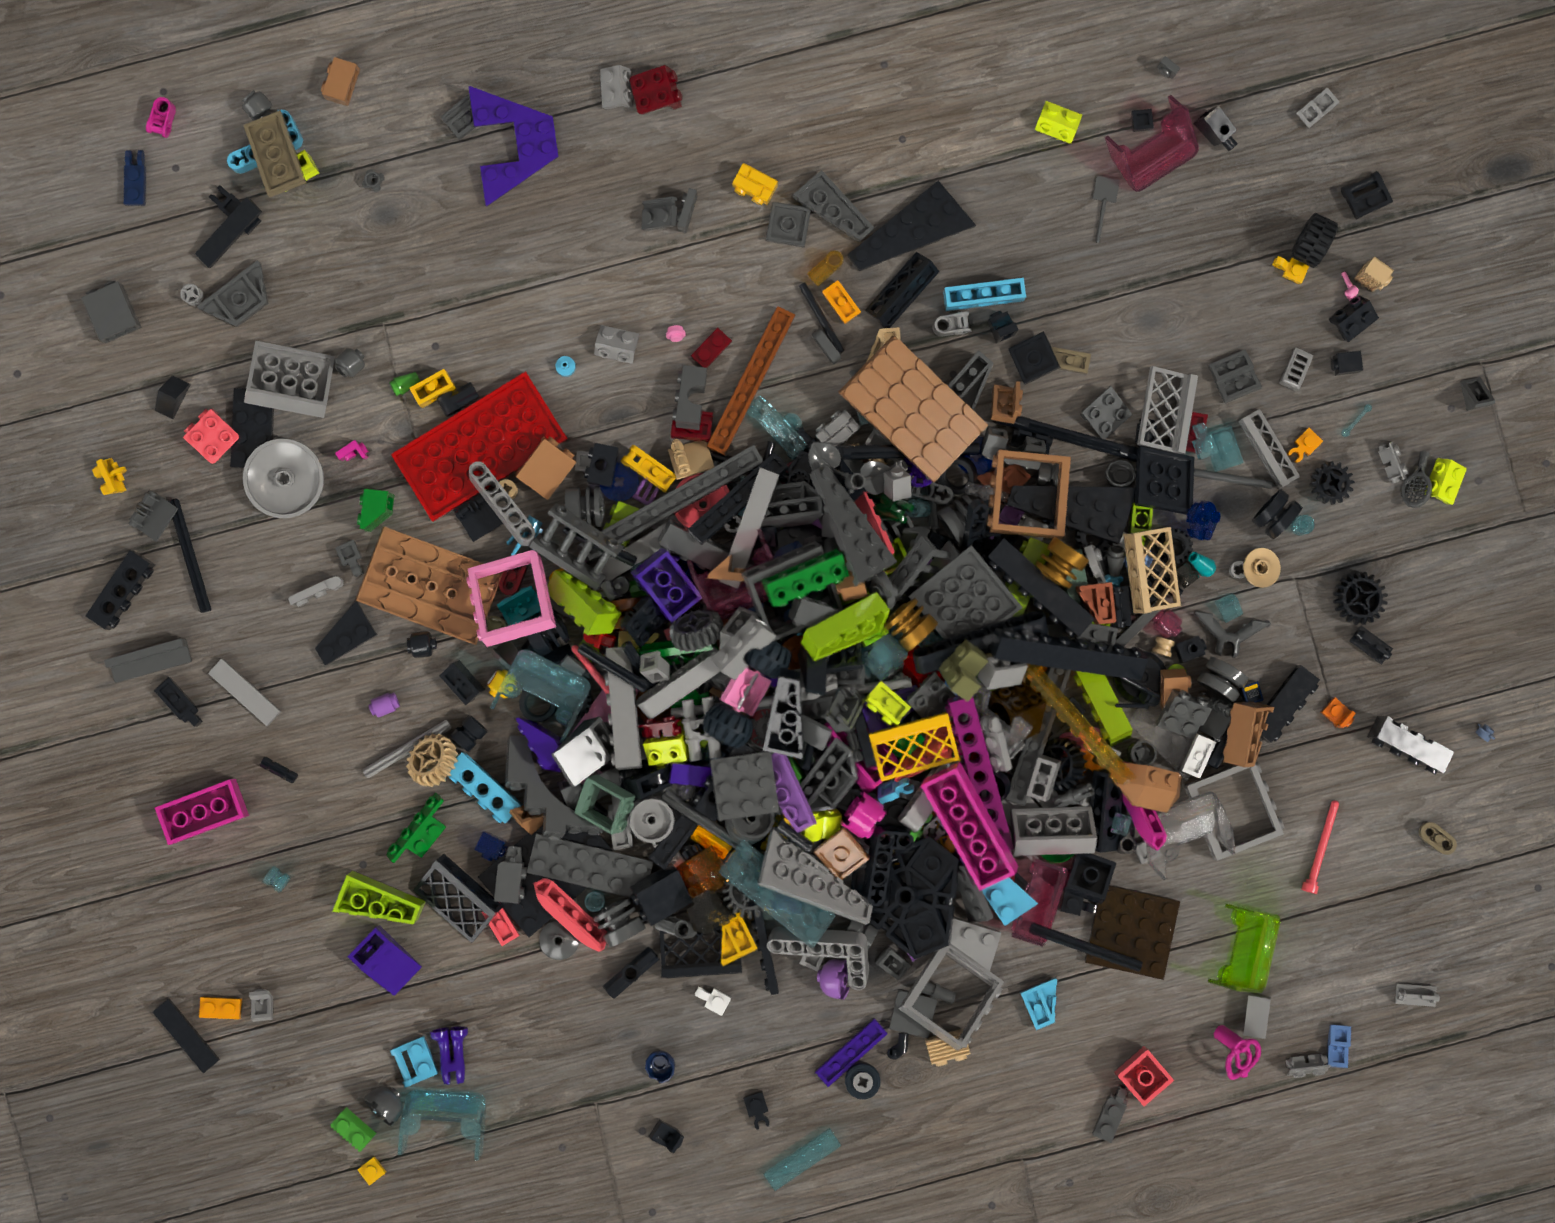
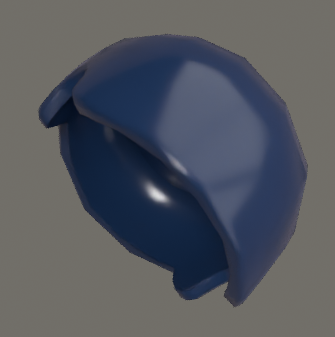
M661 1050L650 1053L645 1061V1070L649 1078L655 1079L659 1083L669 1081L674 1075L676 1064L674 1058L669 1053Z

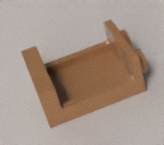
M543 436L541 442L524 465L516 471L515 476L549 500L576 464V460L573 458L575 455L566 448L563 451L559 448V443L549 436L547 439Z

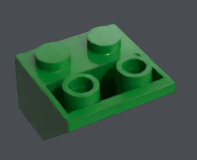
M364 489V493L360 494L359 500L360 505H362V511L357 517V525H360L359 529L371 532L393 514L395 495L388 491Z

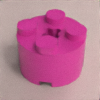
M862 791L860 793L862 797H856L846 810L844 816L847 819L845 822L841 820V825L859 838L865 837L868 839L874 832L873 826L877 821L880 822L886 812L883 810V804Z

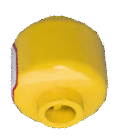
M505 669L502 671L496 670L487 682V686L490 688L489 693L496 699H499V697L508 698L517 686L516 677Z

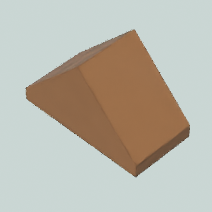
M524 806L511 809L509 812L520 826L531 835L543 825V813L540 815H530L529 812H524Z

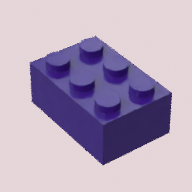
M663 548L659 549L631 572L649 597H652L665 618L670 622L675 621L703 598L669 552Z

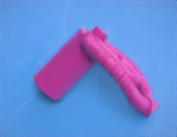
M1224 1025L1218 1026L1214 1032V1038L1231 1049L1225 1062L1228 1078L1230 1080H1235L1239 1077L1246 1078L1250 1069L1260 1059L1261 1046L1259 1042L1253 1038L1243 1039ZM1251 1044L1255 1047V1056L1253 1057V1059L1249 1047ZM1246 1052L1247 1060L1244 1064L1240 1065L1242 1060L1239 1054ZM1233 1056H1235V1065L1239 1069L1236 1073H1233L1231 1068Z

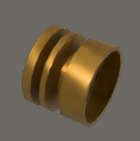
M1054 536L1047 546L1053 555L1049 557L1042 554L1041 557L1048 561L1047 564L1043 565L1037 561L1035 565L1050 580L1070 589L1072 584L1065 580L1066 577L1069 576L1076 580L1077 577L1071 570L1074 568L1082 571L1089 560Z
M916 598L901 605L884 625L887 630L894 625L896 626L891 633L892 636L900 632L903 633L899 643L907 652L920 643L938 625V622L930 613L922 618L919 616L924 609L922 605L916 610L913 609L918 603Z

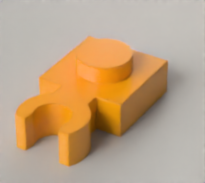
M1307 428L1294 441L1298 447L1290 449L1287 455L1290 456L1293 452L1297 453L1298 458L1294 462L1298 463L1303 459V453L1309 456L1323 440L1310 428Z

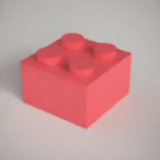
M1145 1046L1114 1072L1143 1106L1147 1105L1174 1081Z

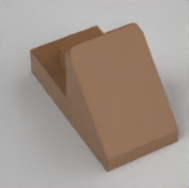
M730 555L708 574V578L744 581L742 572H745L746 569L734 568V571H732L733 555Z

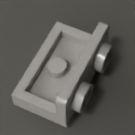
M616 65L600 69L602 108L607 110L621 106L633 107V93L630 84L632 74L630 68Z
M601 325L595 342V355L632 364L639 340V333Z

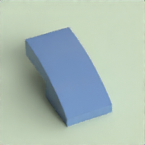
M1330 1025L1327 1043L1328 1063L1326 1065L1348 1068V1047H1351V1027Z

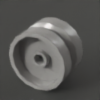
M650 795L634 801V807L629 813L628 821L631 830L637 838L644 842L655 843L662 841L670 834L673 829L674 817L667 803L658 796ZM650 816H653V822H649L648 818Z

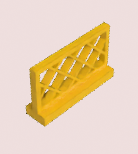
M947 712L868 733L881 782L960 760ZM946 726L948 735L944 741L934 736L938 728ZM924 732L930 736L925 746L915 741L919 733ZM900 738L911 741L905 752L895 747ZM932 738L943 743L937 753L927 748ZM949 738H950L951 745L948 744V743H946ZM885 743L891 747L886 757L877 752L876 745ZM913 743L923 748L917 759L908 754ZM945 745L953 749L954 757L945 759L940 756ZM893 748L903 753L898 764L888 759ZM925 750L935 755L932 763L925 764L920 761ZM905 756L916 761L911 769L907 770L900 766ZM879 757L884 759L882 764L880 763ZM886 761L896 766L892 774L884 776L882 767Z

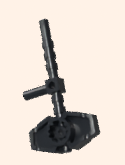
M768 441L763 461L773 454L776 443ZM710 451L712 460L721 463L732 457ZM801 451L788 467V474L784 472L778 479L785 482L783 484L805 481L815 489L810 477L812 469L809 464L808 453Z

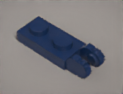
M126 150L124 205L145 206L146 167L144 151L138 150V165H132V151Z

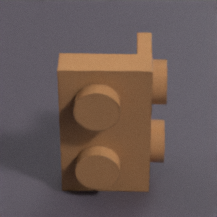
M1016 381L1014 388L994 384L992 389L991 420L1014 424L1017 416L1020 417L1022 405H1019V401H1021L1023 390L1020 389V382Z

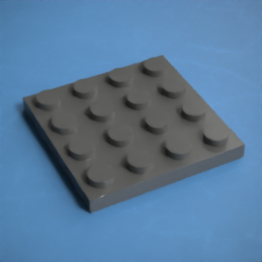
M972 545L909 595L911 600L914 598L918 600L917 607L921 605L924 607L922 611L924 616L930 613L938 622L935 629L944 640L1008 620L1023 608Z

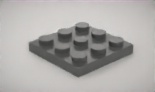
M771 752L710 760L718 821L779 812Z

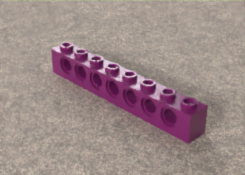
M960 696L947 699L946 712L949 717H952L954 724L951 725L953 736H957L959 742L956 744L959 756H963L964 763H961L978 795L982 790L989 791L987 797L980 799L986 809L994 810L991 818L999 829V833L1008 849L1013 850L1012 839L974 699L972 697L969 701H966ZM962 713L968 714V719L964 722L958 721V717ZM966 733H973V738L970 741L963 740ZM971 752H978V757L975 760L968 759ZM983 771L984 774L982 778L975 779V772Z

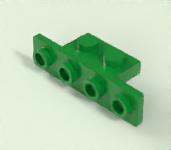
M438 793L427 799L423 809L415 814L413 821L402 830L398 840L390 845L386 855L391 862L395 863L406 848L422 858L446 828L445 824L433 817V814L444 802Z

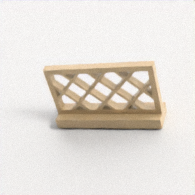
M1171 527L1123 534L1133 613H1150L1151 611L1181 606ZM1165 532L1166 540L1162 545L1157 538L1160 533ZM1145 535L1150 539L1147 547L1142 545L1141 536ZM1154 543L1160 548L1156 556L1150 552ZM1163 552L1168 555L1166 564L1159 560ZM1147 555L1153 559L1149 567L1145 565L1144 560ZM1156 564L1163 568L1158 576L1152 571ZM1166 571L1171 577L1168 584L1162 580ZM1149 575L1156 579L1152 587L1147 583ZM1159 583L1165 587L1161 596L1155 591ZM1168 592L1173 594L1174 603H1168L1164 599ZM1153 594L1158 601L1155 606L1151 607L1150 597Z

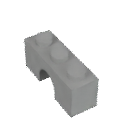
M753 615L711 660L722 673L735 680L748 667V664L743 659L746 652L753 648L761 650L769 645L776 635L766 623Z

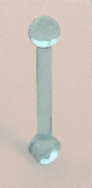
M1366 404L1364 410L1347 429L1342 430L1341 434L1343 437H1348L1352 428L1367 412L1372 410L1370 404Z

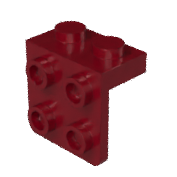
M663 65L630 77V84L639 114L643 115L667 106L673 109L682 107V94L677 89L676 82L678 79L674 70Z

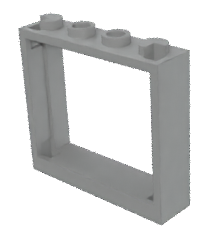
M1258 762L1255 763L1254 767L1244 768L1233 765L1184 785L1213 860L1218 861L1284 834L1282 830L1284 829V824L1281 818L1276 816L1275 810H1277L1274 800L1268 796L1269 787L1265 780L1262 781L1260 776L1262 770ZM1249 768L1274 830L1222 851L1197 788Z
M950 944L934 952L898 1009L958 1051L963 1047L966 1048L972 1041L971 1034L980 1028L983 1023L981 1018L992 1009L993 1005L991 1002L994 998L997 999L1000 996L1001 986L1004 981ZM945 954L991 986L958 1039L912 1007Z

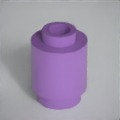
M388 692L371 699V704H369L372 715H376L378 718L396 711V708L400 707L394 692L391 694Z

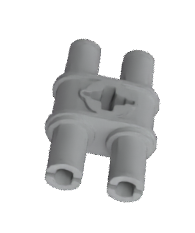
M713 696L702 698L704 712L702 718L696 717L693 699L682 701L684 719L681 722L684 726V741L688 743L690 761L702 759L700 741L704 739L708 741L710 758L722 757L720 741L705 731L701 734L700 730H695L699 728V724H703L706 712L715 705Z

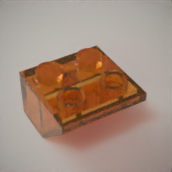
M712 845L676 867L695 903L724 886V881H731L727 878V875L730 873Z

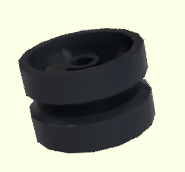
M1282 488L1261 507L1252 519V522L1259 528L1268 524L1265 533L1272 540L1292 524L1303 508L1295 500L1289 502L1284 507L1289 499V494Z

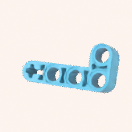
M280 110L284 117H288L286 125L290 136L296 135L293 145L295 150H297L303 144L301 133L290 113L286 110ZM250 145L230 153L227 157L229 167L239 174L258 167L255 159L252 158L253 152Z

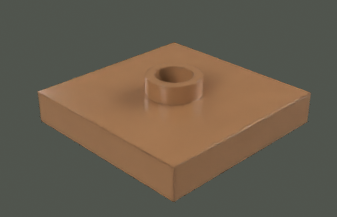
M845 827L813 851L834 877H839L841 880L870 859L868 853Z

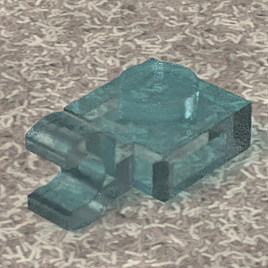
M1205 423L1193 425L1192 428L1197 439L1193 440L1192 443L1198 460L1219 453L1213 435H1207Z

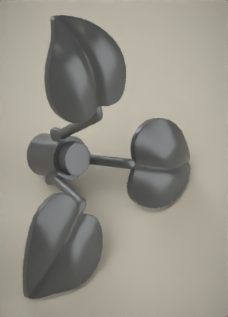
M813 442L808 453L812 471L827 464L833 473L846 477L845 486L848 488L847 493L849 495L854 490L863 487L870 494L882 493L884 491V472L892 469L883 463L870 461L860 467V473L849 474L838 471L835 468L841 461L840 452L835 446L828 443ZM822 516L819 518V522H820L821 525H822Z

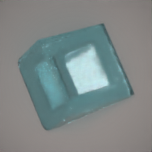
M1233 593L1215 601L1225 623L1243 614L1238 598Z

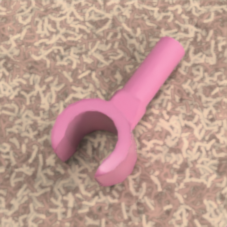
M1343 272L1342 276L1346 286L1349 288L1344 291V294L1348 300H1351L1357 296L1358 288L1351 283L1347 273Z

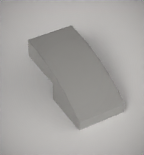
M1326 88L1296 114L1310 128L1340 102Z

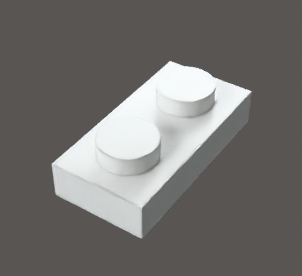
M1196 733L1180 770L1200 778L1216 745V741Z

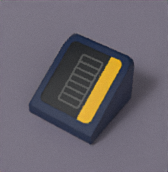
M1258 681L1247 684L1244 688H1239L1243 702L1257 703L1264 700Z

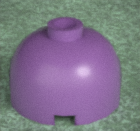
M829 960L822 967V970L818 971L817 981L820 982L823 993L828 997L842 1000L847 997L850 989L846 987L848 982L847 960Z

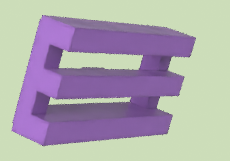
M643 477L632 498L648 505L654 502L660 489L656 487L649 501H646L653 487V484L650 482L642 498L639 497L647 482Z

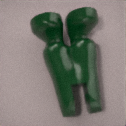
M884 491L876 495L868 493V497L875 502L873 507L875 514L879 515L882 521L905 524L908 520L904 516L905 511L912 513L914 510V506L905 500L893 502L884 494Z

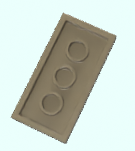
M280 110L243 125L266 193L270 198L307 183L283 113Z

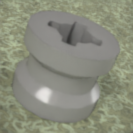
M186 284L181 289L180 295L182 300L191 306L199 305L204 299L203 291L194 284Z

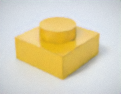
M375 1156L358 1169V1172L369 1186L387 1172Z

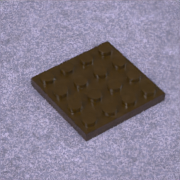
M1109 886L1104 902L1102 904L1097 903L1089 943L1140 960L1143 963L1142 968L1137 972L1087 953L1085 963L1164 980L1180 901Z

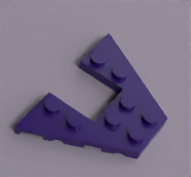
M468 86L474 127L514 122L519 161L480 166L485 204L489 206L528 177L558 158L553 116Z

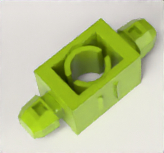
M1133 503L1130 510L1128 533L1151 530L1153 509L1136 506ZM1140 513L1145 518V523L1141 526L1136 521V517ZM1141 536V537H1142V545L1144 546V544H1145V538H1144V536Z

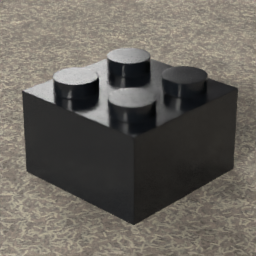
M1091 853L1075 854L1063 891L1102 904L1106 898L1117 863Z

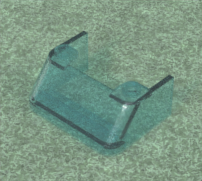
M521 650L516 655L490 708H495L501 694L509 698H516L523 689L558 707L555 717L559 723L567 726L559 741L563 743L591 686L584 677L532 651Z
M425 1089L411 1090L406 1096L400 1121L398 1155H402L406 1151L408 1135H413L419 1131L421 1120L461 1122L460 1130L463 1137L476 1140L474 1160H479L483 1154L486 1115L485 1097L479 1093Z

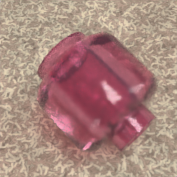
M1162 609L1152 620L1154 622V630L1164 638L1176 637L1183 629L1180 627L1182 624L1181 617L1171 609H1166L1165 611Z

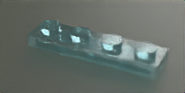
M829 1128L764 1172V1176L774 1191H776L841 1147V1144Z

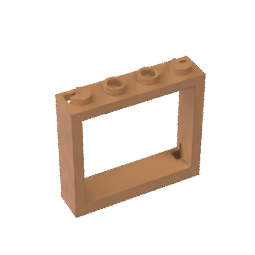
M998 450L996 455H993L992 467H995V472L990 478V487H993V495H989L988 506L991 507V515L988 514L987 526L990 527L989 532L1054 538L1055 536L1058 539H1062L1065 535L1071 457ZM1004 458L1059 464L1054 529L999 524Z

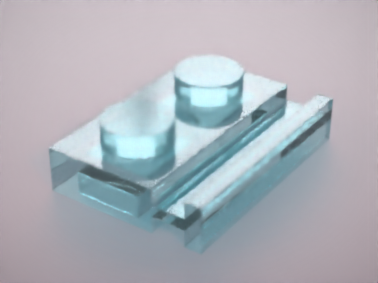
M1231 425L1204 435V441L1215 472L1244 463Z

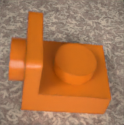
M1333 697L1321 711L1338 728H1347L1355 720L1353 717L1356 713L1350 711L1336 697Z

